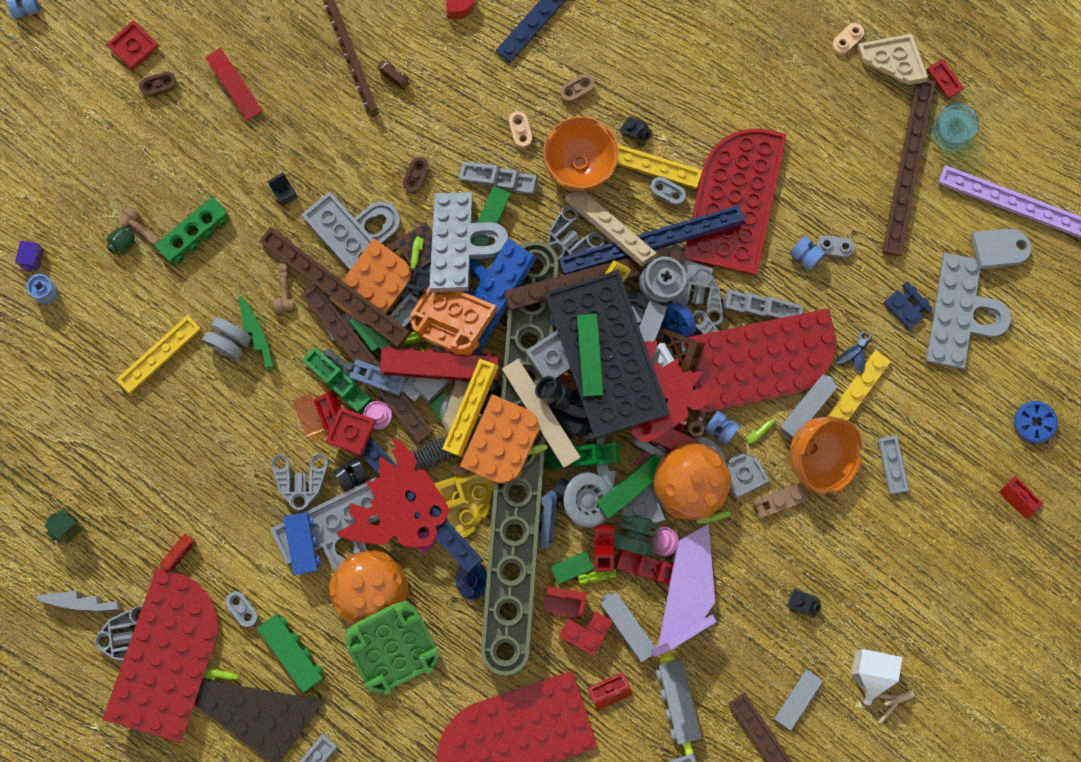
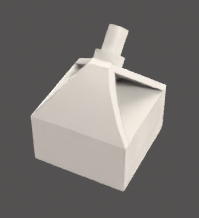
M865 649L855 651L852 676L865 691L864 703L866 705H871L873 699L899 681L902 657Z

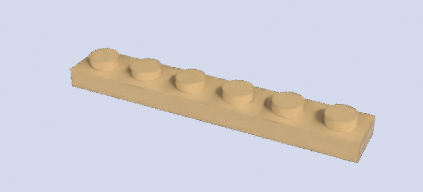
M572 191L566 195V202L640 266H644L656 258L657 253L586 192Z

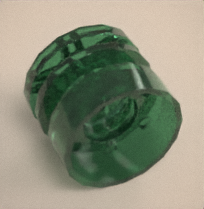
M621 514L620 519L627 521L628 525L618 524V527L626 532L625 535H615L612 547L652 558L655 545L647 540L648 537L658 538V535L650 533V530H660L661 525L641 516Z

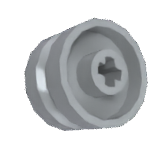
M662 256L654 259L642 271L639 277V287L642 294L647 300L659 304L673 300L686 285L684 267L679 261L671 257Z
M215 317L210 326L216 333L206 332L202 341L219 354L239 361L243 355V351L239 346L247 347L252 337L234 324Z

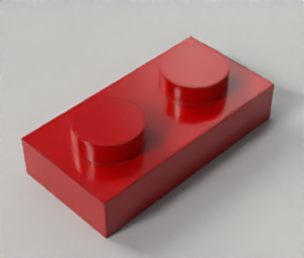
M943 59L927 68L926 72L933 81H936L935 84L947 100L964 89Z

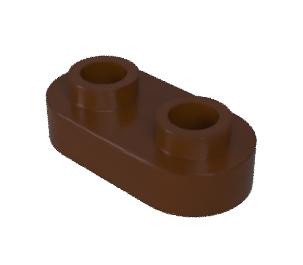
M381 61L378 64L377 69L400 89L405 90L410 85L408 76L403 72L399 73L396 71L394 65L389 61Z
M166 71L142 79L139 89L144 96L154 97L174 90L177 80L174 74ZM166 81H171L169 85H165ZM152 86L153 89L148 91L147 88Z
M417 157L411 161L403 179V188L407 193L415 194L420 191L429 172V164L426 159ZM422 166L423 169L421 171H418L417 167ZM410 183L416 184L414 187L409 186Z

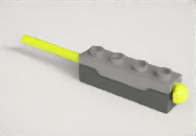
M666 653L660 658L661 665H658V670H655L658 682H662L663 689L660 690L662 701L667 703L668 709L665 710L667 721L672 723L673 729H670L672 741H676V744H682L685 754L689 755L693 753L691 741L702 738L683 661L672 662V660H675L674 656Z

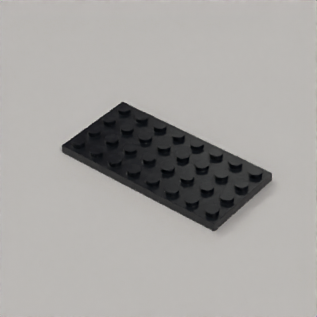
M619 269L544 293L594 439L670 415ZM597 314L603 395L583 396L577 315Z

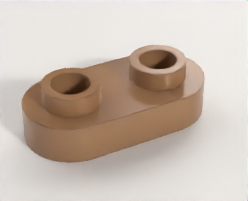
M582 74L564 84L560 89L561 99L566 103H572L592 92L594 89L593 77L588 74ZM586 83L588 87L585 88L582 84ZM571 92L573 95L567 96L566 93Z

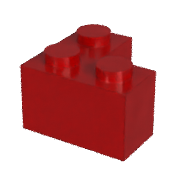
M596 611L586 628L568 619L558 638L593 657L613 621Z

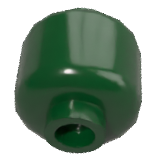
M126 227L116 228L106 238L107 249L114 255L116 253L125 255L135 244L134 234Z

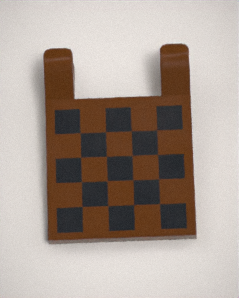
M424 222L385 247L394 253L399 249L410 264L413 242L416 237L423 238L422 251H420L418 266H416V268L422 269L431 263L433 231L427 222Z

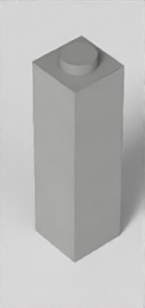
M823 374L780 426L778 431L792 441L796 432L814 417L838 387L835 384L836 381L832 377Z
M609 592L601 598L603 602L600 603L601 608L608 618L613 621V625L641 663L653 655L651 649L655 648V646L618 593L615 592L612 595Z

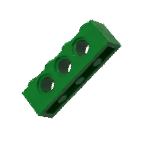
M212 196L154 246L174 266L181 263L189 252L195 251L204 239L207 240L212 237L217 228L225 226L230 217L226 210ZM208 217H211L212 221L208 224H205L204 220ZM192 230H198L196 235H189ZM183 242L182 247L175 248L176 243Z

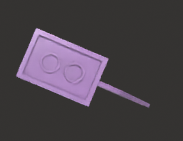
M709 524L679 540L659 644L651 649L654 657L674 649L717 622L713 615L706 617L715 603Z

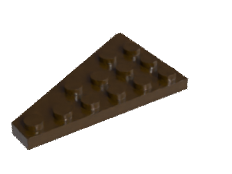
M202 680L194 705L269 762H280L323 704V701L315 698Z

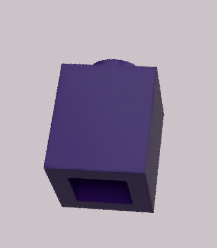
M20 241L15 263L23 271L32 272V269L39 270L44 249L37 243Z

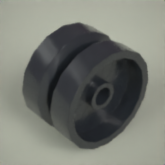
M570 390L572 398L567 407L562 410L552 409V413L562 429L573 433L585 434L589 432L590 425L578 391Z

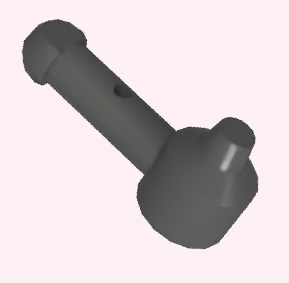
M331 349L325 350L324 355L340 366L344 374L349 377L350 372L354 370V363H347Z

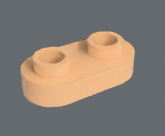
M857 23L848 25L834 39L832 43L833 51L838 55L848 53L861 41L864 35L863 27ZM852 30H857L858 33L855 34ZM839 42H844L845 45L842 46Z
M520 111L513 112L509 117V126L514 143L519 148H527L532 143V133L527 116ZM519 120L522 123L520 125H516L515 122ZM520 138H526V141L521 142Z

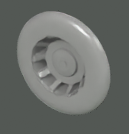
M582 473L575 476L565 489L564 507L566 513L574 523L581 527H596L607 520L600 507L596 508L598 496L600 499L611 491L609 484L602 477L593 473Z

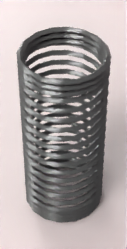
M445 435V438L442 437V440L439 438V442L435 440V442H429V445L426 444V447L423 445V449L422 447H420V450L417 448V452L413 450V455H415L414 457H416L417 462L414 471L415 469L416 471L422 470V468L426 471V468L429 470V466L432 469V464L436 467L435 462L439 466L438 461L440 464H442V461L445 463L444 457L448 461L447 455L451 460L449 452L446 451L445 453L442 449L448 435Z

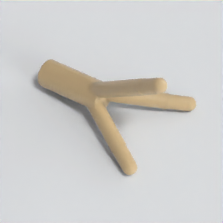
M910 690L897 696L888 694L878 695L877 697L892 699L885 702V706L891 705V707L885 712L878 723L882 724L899 703L914 698L913 691Z

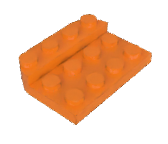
M373 238L342 281L387 314L406 289V283L410 284L412 273L406 261ZM330 296L329 300L340 307L342 310H344L358 322L364 325H368L358 316H356L354 313H352L350 310H348L346 307H344L342 304H340L338 301H336L333 297Z
M429 285L413 309L410 317L412 318V327L419 338L455 354L469 356L480 345L478 339L498 309L496 305L462 291L430 292Z
M492 394L460 466L500 484L516 480L521 476V471L536 437L539 436L540 428L537 417L529 409H525Z

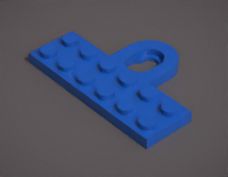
M509 238L489 270L482 264L470 260V275H478L480 284L475 291L471 292L469 288V291L462 292L496 305L498 309L478 339L480 345L473 351L476 356H478L507 308L503 292L520 287L537 259L536 256Z

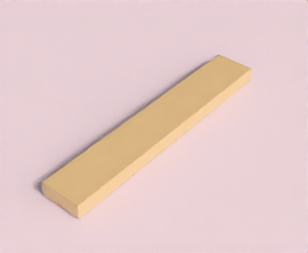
M517 359L502 368L503 373L525 408L529 409L537 417L540 432L562 467L565 468L580 459L578 452L549 406L536 396V386L520 360Z

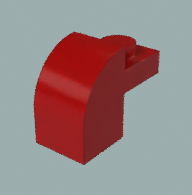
M446 0L447 19L467 17L473 12L476 0Z
M599 525L595 527L594 571H614L615 526Z

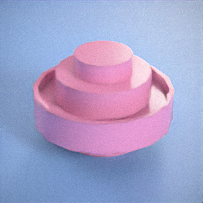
M371 402L364 410V416L376 420L374 430L384 429L392 421L391 409L384 402Z
M666 527L658 529L651 539L652 550L657 555L663 557L673 554L679 543L677 533Z

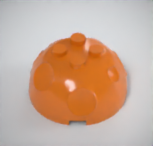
M583 116L568 118L558 123L547 136L543 150L544 164L550 178L566 190L589 192L603 185L615 171L619 155L618 144L611 130L599 123L598 120Z
M826 416L814 418L805 423L794 435L790 447V464L801 484L807 489L821 494L832 491L836 493L846 487L855 477L862 458L859 457L860 446H863L861 434L853 423L839 417Z
M684 443L676 446L674 450L665 454L659 461L653 479L654 492L662 507L671 516L683 520H701L711 516L723 507L731 490V473L724 459L714 449L700 443Z
M362 551L350 555L337 567L330 581V599L339 617L352 626L392 604L407 601L408 581L401 566L388 554L380 551Z

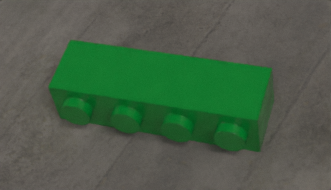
M275 614L260 625L257 630L301 691L306 693L325 679L322 676L325 672L318 663L314 665L311 660L312 654L306 647L304 649L299 644L301 641L300 637L295 631L291 633L288 629L290 624L286 618Z

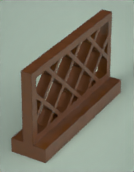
M660 328L656 340L657 346L663 343L665 334L669 335L672 343L666 347L668 349L673 346L675 347L678 355L673 359H680L682 363L681 372L692 371L695 373L705 343ZM685 341L689 344L687 350L681 353L678 343Z

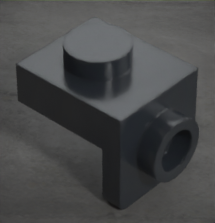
M631 116L627 118L619 129L622 135L636 140L641 147L644 146L652 135V131L646 122Z
M284 173L268 180L267 183L282 207L298 198Z
M414 267L410 284L406 283L405 286L410 290V294L421 296V294L425 293L430 285V271Z
M794 589L787 607L814 619L820 611L821 600L814 595Z

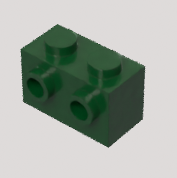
M63 509L57 514L53 513L44 525L48 529L47 535L52 540L66 544L85 528L71 513Z

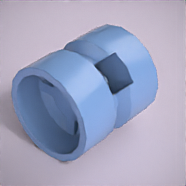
M7 0L8 9L13 19L24 17L25 13L28 15L40 13L38 0Z
M805 235L792 249L790 255L797 261L801 260L802 265L810 271L826 252L819 246L814 247L813 241Z
M36 274L27 282L28 293L40 304H51L56 300L58 288L47 276Z
M718 410L704 431L711 436L716 435L717 440L726 446L740 425L733 420L728 421L727 416Z

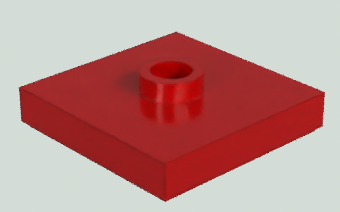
M134 20L106 44L132 71L160 47Z
M340 407L325 443L362 457L376 420Z

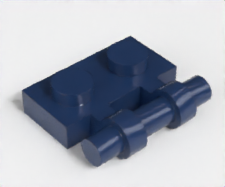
M907 281L902 285L907 291L904 295L897 290L883 304L910 330L924 318L919 312L921 309H924L928 314L933 308L929 305V301L917 292L918 289ZM910 296L918 303L916 307L908 300Z

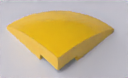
M470 472L434 483L449 508L446 520L463 538L467 537L475 531L476 526L482 519H485L490 510V501L494 492V481Z

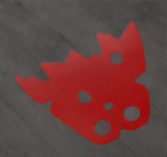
M646 341L645 345L650 359H652L657 341ZM679 358L664 367H661L659 362L653 364L664 398L668 399L667 406L670 415L647 422L651 425V432L647 435L639 431L640 425L632 427V435L642 442L654 440L687 419V407L693 410L701 409L720 392L722 386L719 385L711 388L710 385H706L701 389L692 390L703 373L699 371L695 373L692 371L682 373L681 367L678 366Z
M392 438L395 445L392 453L396 458L397 467L387 462L383 457H380V467L378 469L380 478L374 479L373 482L366 481L375 496L370 501L372 506L365 508L349 503V514L356 520V523L338 531L337 535L349 540L370 544H387L391 538L397 536L398 542L403 546L426 547L434 541L437 535L436 526L444 523L449 514V508L426 471H414L417 462L410 450L398 439ZM407 490L416 494L414 502H409L406 498L405 493ZM434 505H438L442 510L441 515L437 518L430 515V508ZM416 512H420L421 517L419 519H416L414 517ZM372 515L378 516L380 524L377 526L370 525L368 523L369 518ZM421 527H426L429 530V536L426 539H420L417 535Z

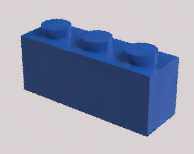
M307 512L283 516L293 574L300 575L319 571L318 567L321 566L320 555L315 553V547H318L316 535L312 536L311 528L314 527L313 517L309 516Z

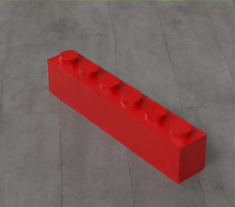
M386 346V348H382L380 375L470 382L479 359L498 365L499 357H494L493 354L475 356V353L465 356L464 354H455L450 351L437 353L434 349H425L424 352L410 347L405 350H399L395 346ZM497 370V372H496V374H495V377H494V379H493V381H496V382H497V373H498V370Z

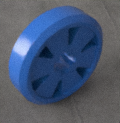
M677 302L665 305L668 308L660 328L670 330L685 337L694 336L696 323L689 309ZM665 334L664 336L672 342L670 336Z
M1031 401L1024 404L1017 410L1014 416L1016 433L1028 443L1040 444L1049 440L1055 434L1058 427V419L1054 410L1046 403L1040 401ZM1038 419L1040 421L1038 423L1040 426H1033V420Z

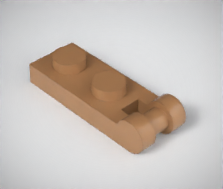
M800 482L754 499L752 504L756 506L757 516L761 519L809 501L803 484ZM768 502L770 509L765 510L763 503Z

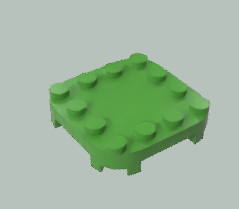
M409 601L392 604L355 623L345 631V644L348 653L367 689L376 693L390 694L392 693V688L424 672H427V674L431 673L439 657L438 649L419 611Z

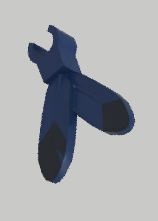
M862 331L857 345L842 353L837 358L836 364L844 365L854 358L855 370L857 374H862L865 369L864 350L868 343L872 341L871 334H869L867 339H863L865 333Z

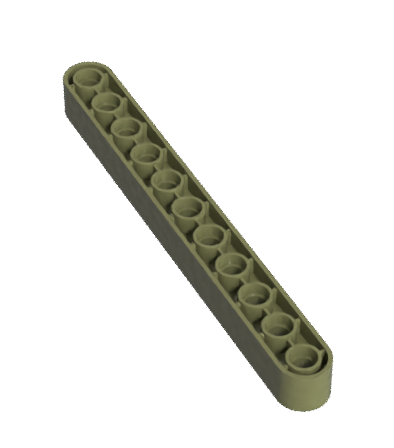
M531 241L522 245L524 249L537 257L534 263L541 264L543 270L539 274L528 272L520 287L557 277L558 258L555 251L549 245L539 241ZM547 301L540 302V308L533 312L528 311L525 307L508 311L504 367L519 359L527 373L534 377L535 386L542 378L525 354L527 348L522 346L521 341L526 336H532L537 342H540L553 333L554 326L549 323L552 315ZM503 373L501 398L525 408ZM541 432L536 437L533 445H545V438ZM544 451L539 454L529 455L521 471V476L516 480L506 484L494 482L481 656L488 670L501 677H510L518 674L524 669L529 659ZM515 487L523 488L526 492L525 499L520 502L511 500L509 497L511 489ZM511 526H519L523 530L522 538L518 541L509 540L506 536L507 529ZM511 564L516 565L520 569V576L512 581L507 580L503 576L504 568ZM512 604L516 607L517 615L514 619L504 620L500 616V609L503 605ZM505 643L510 644L514 648L513 657L507 661L501 660L497 656V648Z

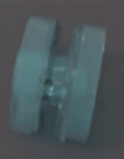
M959 103L948 105L940 112L932 126L933 138L940 147L946 150L957 151L963 149L975 136L979 128V119L976 113L967 105Z

